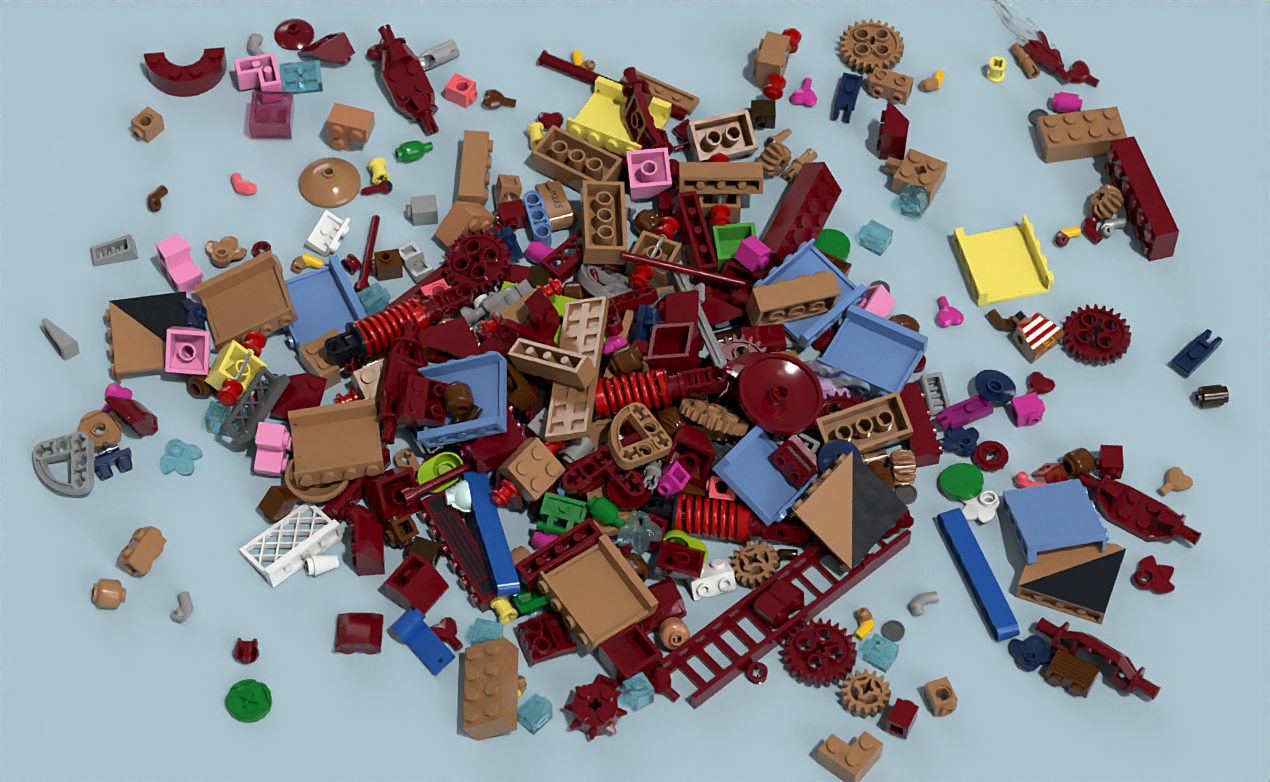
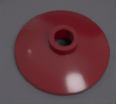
M289 19L277 26L274 33L275 41L283 49L290 51L301 50L312 43L314 29L304 20Z
M620 471L614 475L617 478H624L626 473L625 471ZM633 471L643 482L645 476ZM611 480L607 484V494L610 500L617 506L625 509H636L645 505L650 499L652 489H648L649 484H647L643 497L638 501H631L622 494ZM631 486V490H630V491H631V492L636 491V492L638 493L639 488L637 487V488L634 489V488H632V486Z

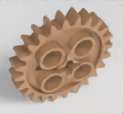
M862 19V24L855 22L854 27L848 25V30L843 31L839 43L840 56H844V62L849 61V67L855 65V71L862 68L863 73L867 70L873 73L876 66L889 70V66L895 68V64L900 63V58L903 57V37H899V31L894 32V26L888 28V22L881 25L880 20L874 23L870 19L869 23H866Z
M686 398L682 400L679 411L685 414L684 416L691 418L690 420L697 421L698 424L709 430H719L724 434L743 436L746 434L749 426L742 417L730 413L729 410L718 404H708L698 399Z

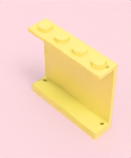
M598 76L595 80L593 95L575 119L567 118L566 131L589 143L626 157V151L642 150V145L632 142L623 119L627 97L622 93L624 85ZM653 97L648 109L654 118L655 127L663 129L670 119L672 104Z
M1023 215L1021 225L969 236L965 235L963 227L954 229L953 244L978 307L1050 292L1051 284L1054 282L1053 273L1047 268L1046 256L1042 255L1040 251V241L1038 238H1035L1033 224L1028 221L1026 215Z

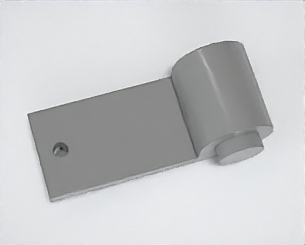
M545 407L527 425V428L544 443L547 441L545 439V431L549 412ZM587 437L565 440V448L563 450L557 449L555 452L562 457L563 463L567 465L590 454L595 449V446Z

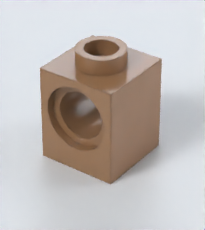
M148 106L131 120L133 135L147 144L165 129L163 116Z
M498 175L494 191L496 204L520 199L522 185L519 176Z
M947 676L925 684L924 696L934 717L939 715L946 716L956 710L958 699ZM937 697H943L946 700H939Z

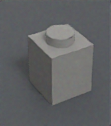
M436 196L411 197V206H407L408 218L413 219V226L438 224Z

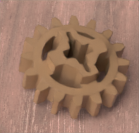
M755 540L753 545L747 541V547L744 548L740 545V552L733 553L736 559L731 560L735 578L738 582L742 581L745 587L749 583L752 588H755L756 583L761 585L771 575L776 573L774 568L780 567L777 561L779 559L777 552L773 546H768L766 541L761 545L758 540ZM766 556L769 557V563H766Z
M864 669L863 674L855 670V676L849 674L847 681H843V689H841L842 703L848 704V711L856 710V716L862 712L865 718L868 717V713H872L875 717L877 716V710L884 712L885 706L889 705L891 697L889 682H884L883 675L877 677L875 670L872 674H868L867 669Z

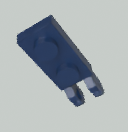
M843 72L835 100L833 120L839 118L840 108L847 109L844 117L845 122H850L863 76Z
M1209 329L1205 330L1172 360L1171 366L1188 378L1220 346L1223 339L1218 336L1209 344L1206 341L1211 337L1212 331Z

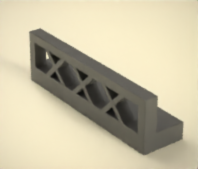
M265 366L260 367L221 427L238 444L253 439L257 433L258 423L264 422L290 382V379L286 374L275 378ZM262 376L270 382L267 387H262ZM252 391H257V402L252 400ZM243 405L248 407V416H243ZM233 420H238V432L230 425Z

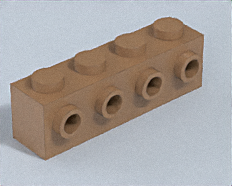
M465 130L458 201L480 203L483 207L484 201H488L489 189H486V185H490V172H487V168L492 166V156H489V152H493V140H490L489 132Z
M679 162V193L696 191L697 194H763L764 177L762 162Z
M522 338L516 340L507 354L517 371L583 389L588 387L597 373L591 359L586 355Z

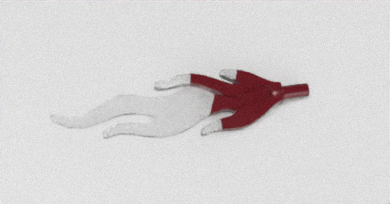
M1006 0L989 1L988 5L995 10L1005 27L1017 36L1016 42L1023 47L1029 56L1053 73H1057L1065 83L1071 81L1072 77L1064 69L1058 48L1053 43L1049 46L1044 32L1030 18L1027 17L1024 22L1016 9Z
M747 353L734 360L727 361V364L723 367L727 370V375L738 382L740 374L746 365L754 358L767 353ZM797 358L804 362L812 371L834 374L842 369L841 367H829L810 359ZM708 362V367L714 366L713 362ZM817 376L822 391H831L847 385H858L866 389L870 388V385L865 381L852 376L839 378H821Z

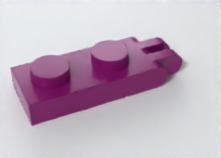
M976 395L941 410L940 414L936 416L935 421L940 424L942 429L949 427L956 429L992 414L994 407L989 401L980 395Z

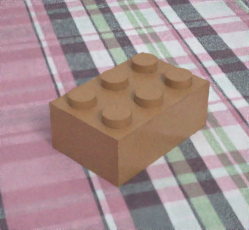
M748 109L691 121L685 128L694 162H709V158L716 153H723L729 159L754 154L758 149Z

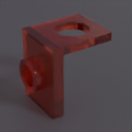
M1045 463L1031 473L1032 477H1044L1047 484L1069 480L1061 463Z

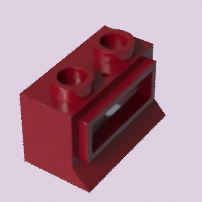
M796 434L787 439L768 457L798 490L819 471L818 457Z

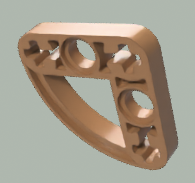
M639 402L631 403L622 408L613 419L608 433L610 453L616 464L625 470L633 469L668 455L673 443L670 436L647 407ZM628 420L643 440L622 447L619 430L622 424ZM650 426L654 429V432H649L644 427ZM639 449H646L650 454L644 455Z

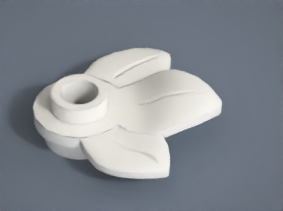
M984 491L975 498L963 500L962 502L966 506L962 512L966 520L970 521L979 518L982 523L989 522L994 518L995 510L999 507V497L993 491Z

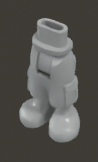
M525 279L519 284L517 282L514 283L515 286H508L497 293L495 292L482 300L483 305L481 307L470 309L465 306L460 309V312L465 317L467 323L472 325L481 317L490 313V317L484 320L487 322L492 319L491 314L493 312L499 318L500 310L528 294L533 288ZM481 323L473 326L475 335V331L480 330L478 327L481 326Z

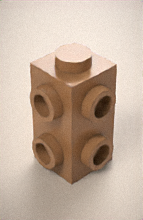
M876 66L873 73H869L866 80V85H869L868 94L906 105L912 92L914 78Z
M152 526L138 528L132 535V541L120 552L121 556L117 563L132 577L145 575L152 567L151 563L162 553L163 546L167 541L162 536L161 531Z

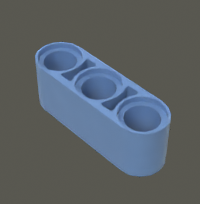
M535 190L528 191L524 195V210L532 241H540L551 246L552 228L542 195Z

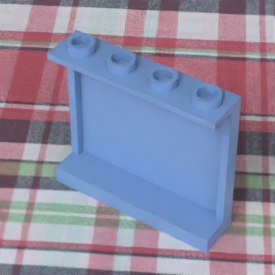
M814 238L809 242L804 241L798 247L795 254L786 256L782 265L778 268L776 266L772 268L763 281L761 279L758 280L752 287L753 289L761 284L771 285L779 280L789 281L800 275L811 276L819 271L834 272L841 295L837 304L829 312L781 323L784 326V330L804 349L809 347L846 315L850 304L856 306L861 302L867 292V288L862 283L856 286L814 246Z
M337 254L329 257L328 266L285 280L299 320L281 329L283 332H287L288 344L290 348H295L297 355H299L298 348L334 328L341 334L345 332L346 323L355 322L367 316Z
M850 304L843 324L822 358H817L815 372L874 398H879L896 391L900 395L927 349L928 337Z
M488 351L482 355H470L464 359L448 360L446 363L429 364L427 367L418 368V372L425 378L448 384L455 381L468 384L471 387L474 404L483 409L478 419L457 424L451 423L455 414L446 410L444 426L424 427V431L417 432V440L426 448L507 432V360L497 351Z
M755 426L712 469L769 526L774 521L779 523L792 510L791 507L795 501L802 499L806 495L805 491L812 486V480L816 479L820 473L817 472L798 490L768 458L778 446L763 429Z
M1080 479L1003 491L1002 509L1028 564L1037 563V552L1098 542L1102 551H1106V541H1109L1108 530L1103 527L1101 516L1096 513L1094 502L1089 499L1087 488L1083 487Z

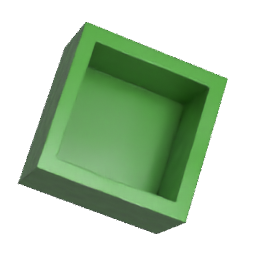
M754 222L713 226L712 245L719 265L717 273L721 274L726 259L739 262L733 256L742 240L753 235L757 238Z

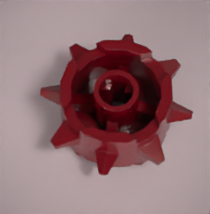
M598 680L597 683L582 685L581 687L577 685L572 703L564 705V709L573 712L574 720L569 728L571 730L580 728L583 733L589 735L590 740H594L595 736L604 735L607 731L612 734L617 733L615 726L619 716L627 715V711L618 707V698L622 692L620 690L613 691L611 687L603 685L601 680Z

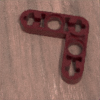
M645 286L609 298L605 335L615 336L623 331L620 313L636 309L640 304L649 305L659 299L656 287Z
M510 319L501 320L496 328L497 336L514 345L518 338H522L521 336H528L533 342L557 348V344L551 338ZM524 373L525 378L531 386L530 380L532 374ZM536 376L535 380H544V378Z
M609 447L599 448L563 475L561 482L563 491L575 494L604 473L622 494L631 501L640 500L645 491L644 483L632 469L625 470L616 464ZM602 455L605 457L610 456L609 461L607 459L601 461ZM591 466L595 472L591 475L585 474L583 467ZM621 469L625 471L626 476L624 478H617L614 475V471ZM579 475V478L576 480L575 486L573 484H567L568 479L570 481H574ZM631 486L634 489L638 487V493L636 491L631 492Z

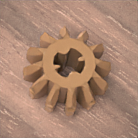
M778 141L771 142L760 153L761 157L758 158V162L763 163V172L771 177L779 176L789 166L788 163L792 159V152Z
M1109 184L1104 187L1100 186L1099 190L1095 191L1093 196H1090L1089 210L1099 219H1111L1115 213L1117 214L1118 209L1122 208L1121 204L1124 202V199L1120 193L1121 191Z
M906 449L891 452L889 467L894 484L899 486L914 484L916 462L913 452Z

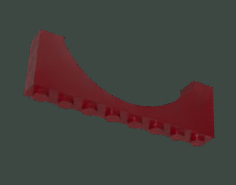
M464 316L417 331L416 340L422 343V351L427 360L446 363L448 360L464 359L470 355H482L479 348L481 343L479 339L474 338L473 326L471 323L467 324ZM507 403V432L479 437L474 444L469 445L470 458L478 475L499 468L527 439V436H522L520 432L522 429L519 420H514L513 418L514 412L510 403Z

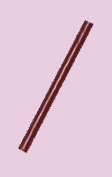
M622 251L621 254L622 260L741 288H744L746 280L625 251Z

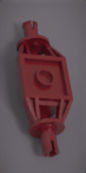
M386 24L385 29L383 25L378 29L385 43L379 49L382 54L381 77L396 109L411 117L414 122L422 121L427 135H432L431 131L435 134L439 131V127L432 115L438 111V107L435 105V93L417 56L406 45L405 38H395L391 26ZM415 104L418 110L415 111L410 105Z
M635 67L626 68L623 74L627 83L623 86L622 93L627 97L623 119L632 142L642 145V150L668 147V155H671L674 148L668 140L666 130L655 127L654 118L648 109L653 99L649 90L650 84L648 80L638 78Z
M406 321L403 337L393 339V346L388 353L380 390V413L376 419L380 424L384 425L380 441L384 443L386 440L385 444L388 445L394 444L397 428L406 426L394 422L399 382L409 373L424 377L418 372V368L429 365L422 351V343L415 339L419 324L415 323L413 326L414 321ZM409 353L414 354V359L409 357Z
M1085 471L1081 474L1079 479L1082 485L1094 491L1093 501L1097 502L1107 522L1145 542L1166 540L1173 542L1178 536L1193 545H1196L1202 533L1184 525L1186 515H1179L1169 506L1135 488L1110 479L1111 476L1109 474H1106L1101 480ZM1104 493L1113 498L1111 505L1102 496ZM1163 524L1173 529L1172 531L1158 530V528Z
M1043 617L1038 622L1035 630L1052 639L1050 646L1052 650L1059 648L1075 656L1080 647L1091 653L1097 654L1099 652L1103 655L1101 657L1102 660L1117 666L1110 680L1127 689V695H1131L1136 689L1149 696L1152 700L1158 695L1161 687L1143 678L1145 668L1142 666L1137 671L1128 656L1091 634L1068 631L1070 623L1067 621L1060 627L1045 620ZM1063 639L1074 640L1071 649L1060 644ZM1122 672L1131 681L1129 684L1119 679Z

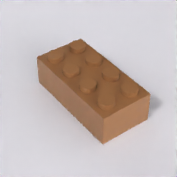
M1117 107L1038 117L1035 131L1045 163L1106 156L1111 141L1127 138Z
M553 125L532 150L531 167L581 192L583 180L617 182L623 170V159Z
M583 180L580 193L583 263L625 265L626 260L621 259L622 251H628L624 182Z
M819 271L811 276L800 275L789 281L779 280L767 286L765 284L758 285L752 289L745 308L752 326L781 324L829 312L837 304L841 291L833 271Z
M898 391L820 417L815 420L814 424L822 447L831 440L844 439L853 443L858 448L860 454L911 438L914 432Z
M505 637L465 648L463 730L477 741L517 730L519 648Z

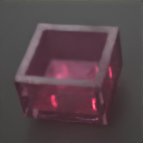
M252 91L249 117L251 138L292 139L295 109L293 92Z

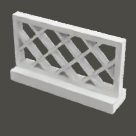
M305 502L240 548L239 552L267 578L268 584L274 588L304 566V559L309 557V555L322 554L344 537L340 523L335 519L331 520L312 502ZM309 509L313 512V517H302V514ZM289 523H296L295 530H284V527ZM300 523H312L311 529H300ZM316 523L327 524L321 529H315ZM310 535L303 542H297L298 536ZM271 536H279L278 542H267V539ZM283 536H294L293 542H282ZM254 548H261L260 555H250L248 552ZM265 548H276V554L264 555ZM281 548H292L286 554H280ZM274 560L268 567L264 568L262 566L263 561Z

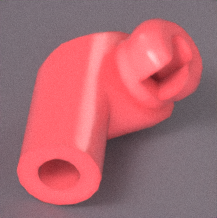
M240 173L231 175V180L237 193L253 195L257 192V185L249 181H243Z
M1018 472L1016 475L1017 479H1015L1016 485L1020 488L1046 484V481L1032 482L1028 479L1026 472Z

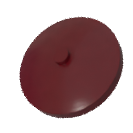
M783 353L760 355L746 365L738 379L737 397L741 409L751 422L769 433L777 435L800 433L808 429L821 412L823 406L821 384L815 373L804 362L793 356Z

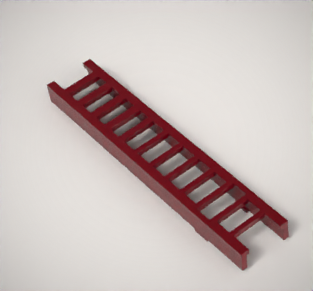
M907 529L888 544L880 539L876 544L882 549L875 554L873 552L871 554L867 553L863 557L864 561L856 569L853 568L848 571L849 574L840 581L819 561L828 554L839 564L842 561L821 540L817 541L659 661V667L666 668L669 674L679 669L698 688L689 700V705L695 710L747 670L750 664L760 660L787 639L788 633H793L794 626L801 628L802 621L808 623L811 618L813 619L909 545L912 532ZM812 566L833 585L823 594L803 575ZM785 577L791 582L797 579L817 599L808 606L803 605L799 613L791 619L788 618L782 626L773 632L753 613V604L763 593L769 591L780 578ZM746 617L766 638L757 644L737 623ZM729 630L749 651L740 656L720 636ZM713 643L732 664L723 669L704 648ZM696 656L715 677L707 683L687 661Z

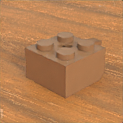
M910 148L903 160L888 157L885 163V170L894 176L892 190L895 194L929 207L945 180L948 163Z

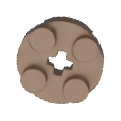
M102 410L91 411L82 417L79 428H77V432L83 431L93 438L94 453L104 449L102 443L107 441L111 447L122 439L120 420L112 412L104 413ZM96 428H105L102 433H96Z

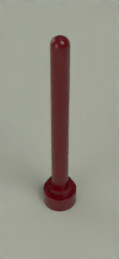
M378 215L372 217L360 280L354 284V290L358 298H360L364 291L371 288L368 278L380 223ZM370 291L365 293L364 297L369 295Z
M472 460L415 488L407 486L399 490L402 502L405 506L414 503L419 495L461 475L463 472L475 468Z

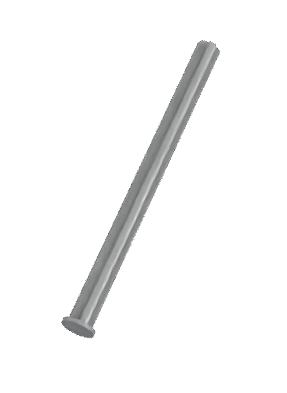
M669 271L671 277L675 279L680 292L693 290L686 274ZM699 303L698 331L714 366L722 369L727 364L726 358Z

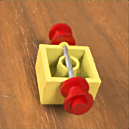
M248 332L242 345L232 340L219 351L205 379L208 384L218 390L217 399L224 406H235L259 368L267 367V364L259 359L262 353L261 349L265 347L267 342L260 332Z

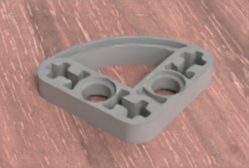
M582 263L578 280L595 297L607 296L609 299L634 290L630 286L628 278L615 270L606 269L603 266L591 263ZM596 268L599 281L606 286L599 284L592 277L589 269Z
M83 431L42 441L33 449V461L36 471L47 485L67 495H83L93 489L94 441L90 435ZM67 443L66 450L60 453L61 445ZM71 457V483L56 480L51 474L47 463ZM86 458V464L79 468L80 460Z

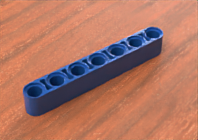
M476 470L463 472L461 478L466 480L469 485L471 515L496 597L520 594L518 575L496 505L491 500V488L486 472L479 475Z
M956 508L938 514L939 527L994 639L1000 642L1019 636L1020 630L1017 620L962 510Z

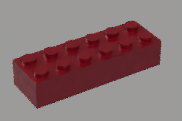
M1135 137L1111 141L1104 169L1112 180V186L1120 190V193L1123 195L1124 202L1121 205L1126 210L1127 220L1134 227L1135 237L1139 238L1141 242L1142 252L1147 255L1149 261L1172 257L1179 229Z
M825 162L803 164L762 242L772 250L768 257L769 262L765 266L768 272L775 266L778 268L782 265L786 256L795 254L798 247L804 241L809 242L812 238L815 239V242L817 241L842 192Z

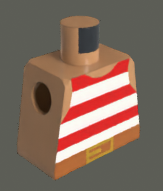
M1019 311L1012 318L1019 326L1013 334V339L1031 364L1060 343L1065 334L1063 330L1038 312L1028 318L1022 311Z

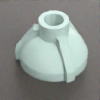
M466 480L458 482L450 492H445L447 506L452 505V508L464 513L471 512V495Z

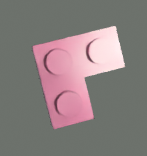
M274 52L234 60L240 90L260 87L263 102L283 98L282 83Z
M177 233L156 243L160 269L175 291H186V295L195 291L194 286L202 283L203 273L199 266L195 267L193 264V259L189 253L191 247L186 239L183 240Z
M259 422L255 440L257 454L254 471L256 474L282 477L283 471L285 472L289 463L286 454L287 450H291L292 437H290V433H288L285 425Z

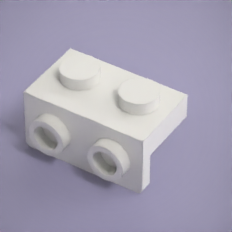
M325 210L305 244L324 257L330 252L334 253L340 245L338 239L340 236L344 237L350 229L347 224L351 219L347 217L342 221Z
M726 558L715 559L710 563L703 564L700 578L686 579L691 587L692 597L695 601L736 589L734 570Z

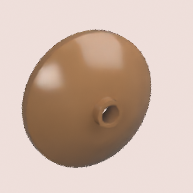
M334 157L322 158L310 163L302 171L299 178V189L303 198L316 207L326 209L338 208L348 204L358 195L361 187V178L356 167L344 159Z
M294 457L290 460L285 470L287 488L298 499L306 502L330 500L339 495L350 481L346 479L332 483L297 487L293 474L295 471Z

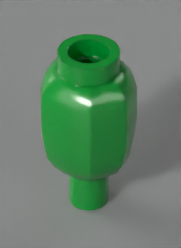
M417 140L405 142L395 149V154L398 160H403L404 162L413 161L423 157L426 151L433 150L432 142L423 144Z
M593 496L588 502L587 507L590 508V513L599 521L605 524H614L619 529L624 525L625 521L618 517L616 507L604 497L597 498Z

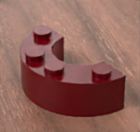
M225 47L204 49L200 60L186 66L170 63L166 59L164 52L144 54L146 71L150 82L161 92L176 97L197 96L211 90L222 80L227 68Z
M539 287L524 302L528 307V315L522 325L554 340L559 327V314L546 293ZM493 332L479 346L483 354L488 351H497L509 363L511 362L507 354L513 345L501 340L496 332ZM521 336L522 339L532 341L528 336Z

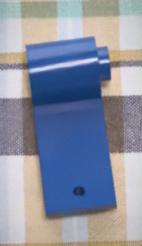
M410 607L391 625V628L412 648L428 668L437 675L456 656L424 622L426 616L417 607L414 610Z

